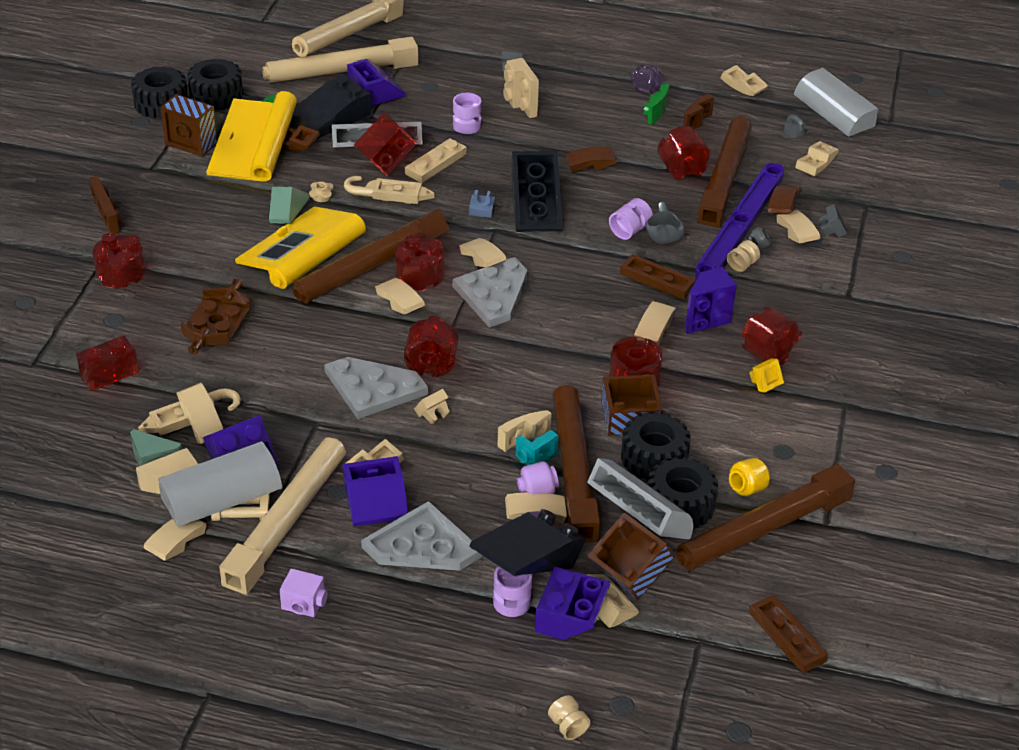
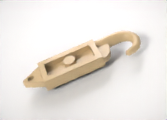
M361 176L349 177L344 182V188L350 194L368 196L382 201L418 204L419 201L434 198V192L423 187L422 183L377 178V180L370 181L366 187L351 185L354 181H361Z
M218 389L208 393L213 405L214 402L224 398L233 399V403L228 406L229 411L236 409L241 402L240 395L231 389ZM176 402L149 412V417L138 428L141 432L159 433L162 436L187 427L191 423L189 418L184 416L180 402Z

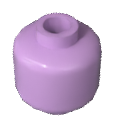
M544 461L522 467L521 477L516 478L520 493L528 492L533 495L554 494L555 488L559 487L554 466L549 467Z

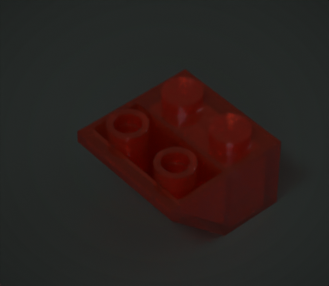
M383 112L353 146L388 176L417 142Z

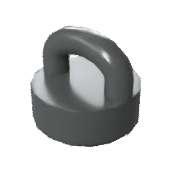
M789 115L784 124L783 132L788 137L800 138L805 134L806 125L798 116Z
M758 225L752 229L748 240L753 242L755 239L759 250L762 248L766 249L772 245L769 234L762 226Z

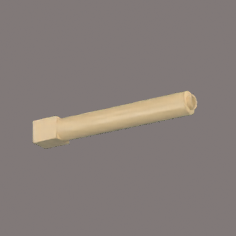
M373 0L372 3L294 37L292 48L298 56L305 57L380 21L388 23L403 16L404 0Z
M413 37L388 40L387 45L266 62L265 67H262L264 80L268 79L269 83L347 72V64L368 59L378 67L390 65L394 69L418 65V46Z
M335 438L323 439L243 545L239 543L235 545L219 566L222 586L245 595L250 592L264 573V563L345 457L346 450L341 441Z

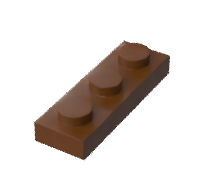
M98 176L90 177L92 198L110 236L119 234L118 224L122 223L121 215L118 209L115 210L114 200L112 196L109 197L106 184H102Z
M634 254L620 268V274L683 300L696 282L694 278Z
M775 595L750 605L749 614L802 674L827 662V652Z

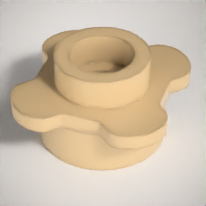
M315 182L310 185L312 190L309 192V195L314 201L326 202L331 198V190L333 189L331 183Z

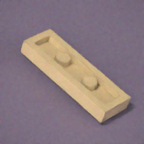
M449 138L405 167V175L423 183L466 155L467 147Z

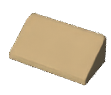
M586 574L610 581L609 590L598 615L607 627H615L639 613L638 609L606 574Z

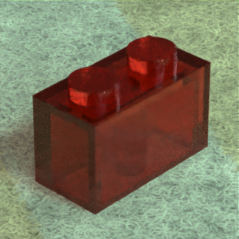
M124 335L76 353L80 377L90 391L139 373L136 351Z

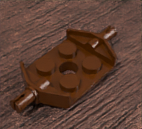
M233 279L227 288L203 289V300L186 325L184 322H181L182 334L193 341L188 348L189 353L197 355L201 347L226 345L230 342L250 310V300L238 292L240 287H242L241 280Z

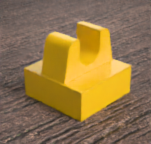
M771 358L753 367V371L749 372L751 381L757 384L758 392L765 393L784 383L778 359Z

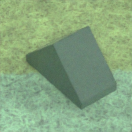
M272 187L269 213L270 223H291L309 200V193L294 187Z
M134 429L130 432L133 452L139 466L182 450L180 443Z

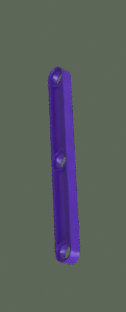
M769 163L764 166L698 262L695 271L696 280L703 271L720 267L724 268L728 263V253L740 245L770 200L775 187L782 182L784 167L782 165Z

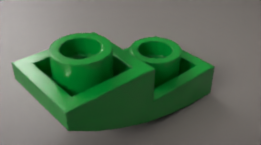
M661 83L660 92H656L655 95L651 94L649 103L645 102L644 115L648 116V125L655 123L665 112L668 104L670 84Z

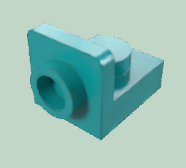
M552 430L537 437L533 442H530L522 435L516 438V456L527 465L542 461L547 462L558 455V434Z

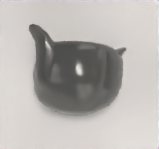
M661 201L658 204V213L648 219L646 228L650 238L655 243L660 245L671 244L684 236L685 225L673 212L668 211L665 202Z

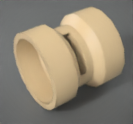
M743 241L737 248L728 253L727 262L729 266L736 272L745 271L760 258L759 248L752 241Z
M567 695L559 698L548 710L549 717L555 724L560 725L559 730L567 740L580 737L590 726V719L584 711H579V704L573 696Z

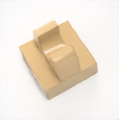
M441 389L422 399L414 410L419 418L424 416L430 424H433L438 420L435 411H438L443 418L449 414L446 403L448 396Z

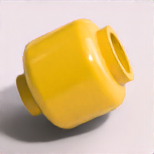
M758 458L739 461L730 469V486L741 496H750L762 492L769 485V470L763 461Z

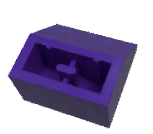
M368 59L347 64L348 78L370 93L371 106L394 101L405 96V92L390 75Z
M723 267L701 272L689 292L685 332L687 334L731 323L737 284Z
M260 415L203 437L211 459L263 441L272 455L276 466H280Z
M398 456L343 464L344 490L353 527L395 521L408 513L403 474Z
M554 567L536 608L535 632L564 640L593 629L609 590L610 581Z

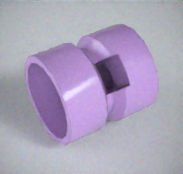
M474 93L456 95L453 99V129L462 134L476 133L481 128V98Z
M634 198L610 215L609 225L618 238L628 240L646 227L647 221L653 216V213L644 200Z
M499 566L494 572L493 603L497 612L508 617H518L529 610L531 605L532 574L513 576Z

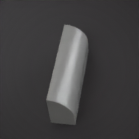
M826 69L814 70L805 75L798 83L794 95L848 137L875 127L878 108Z
M421 122L332 125L333 147L422 144Z
M263 441L158 478L161 499L178 527L282 489L277 466Z
M602 458L597 459L587 482L589 485L659 536L681 539L691 538L693 520L688 513L614 461Z

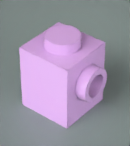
M290 569L280 588L281 609L299 615L315 617L319 607L325 605L328 591L324 588V577Z

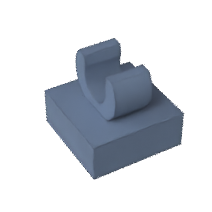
M475 190L469 206V216L492 218L495 197H492L490 191H487L486 196L478 195V190Z

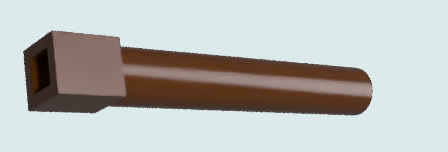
M738 116L730 122L709 185L704 190L699 204L697 224L718 228L721 226L726 203L752 127L750 121L745 117Z
M441 209L429 212L402 228L295 281L293 288L295 298L306 304L397 256L450 231Z
M563 385L556 388L552 396L567 502V523L579 530L578 534L586 538L585 542H598L600 521L593 488L587 483L590 477V468L579 394L575 387Z
M837 463L812 475L810 483L679 544L676 558L682 567L694 570L820 508L828 511L851 500L855 479Z

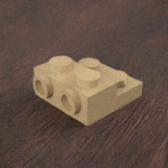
M523 58L506 61L504 70L506 82L503 90L505 100L509 101L513 108L520 107L529 118L537 117L538 78Z

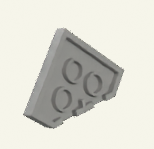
M516 257L454 278L452 286L490 328L511 320L515 304L517 305L522 286L527 279V269Z
M345 357L324 364L326 375L357 419L428 395V386L416 371L352 357Z
M429 501L361 540L362 549L380 565L460 571L482 557L480 553L469 547L472 540Z

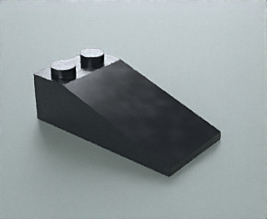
M346 75L337 76L335 79L323 84L295 107L289 128L297 130L301 125L317 130L320 133L317 138L319 139L332 133V125L352 124L370 116V93Z
M512 151L511 176L516 232L562 231L558 151Z
M541 509L540 511L527 512L471 541L469 547L511 575L520 576L553 571L554 567L573 569L586 538L578 534L579 530L573 525L561 523L556 520L554 513Z

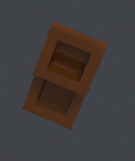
M709 93L705 94L686 109L683 123L684 133L701 127L702 120L712 115L714 96Z
M301 125L297 130L288 127L281 149L292 151L308 150L320 133L317 130Z
M589 147L566 153L572 173L592 165L595 171H599L617 164L611 147Z
M777 185L769 202L768 213L791 214L795 209V199L800 195V185Z

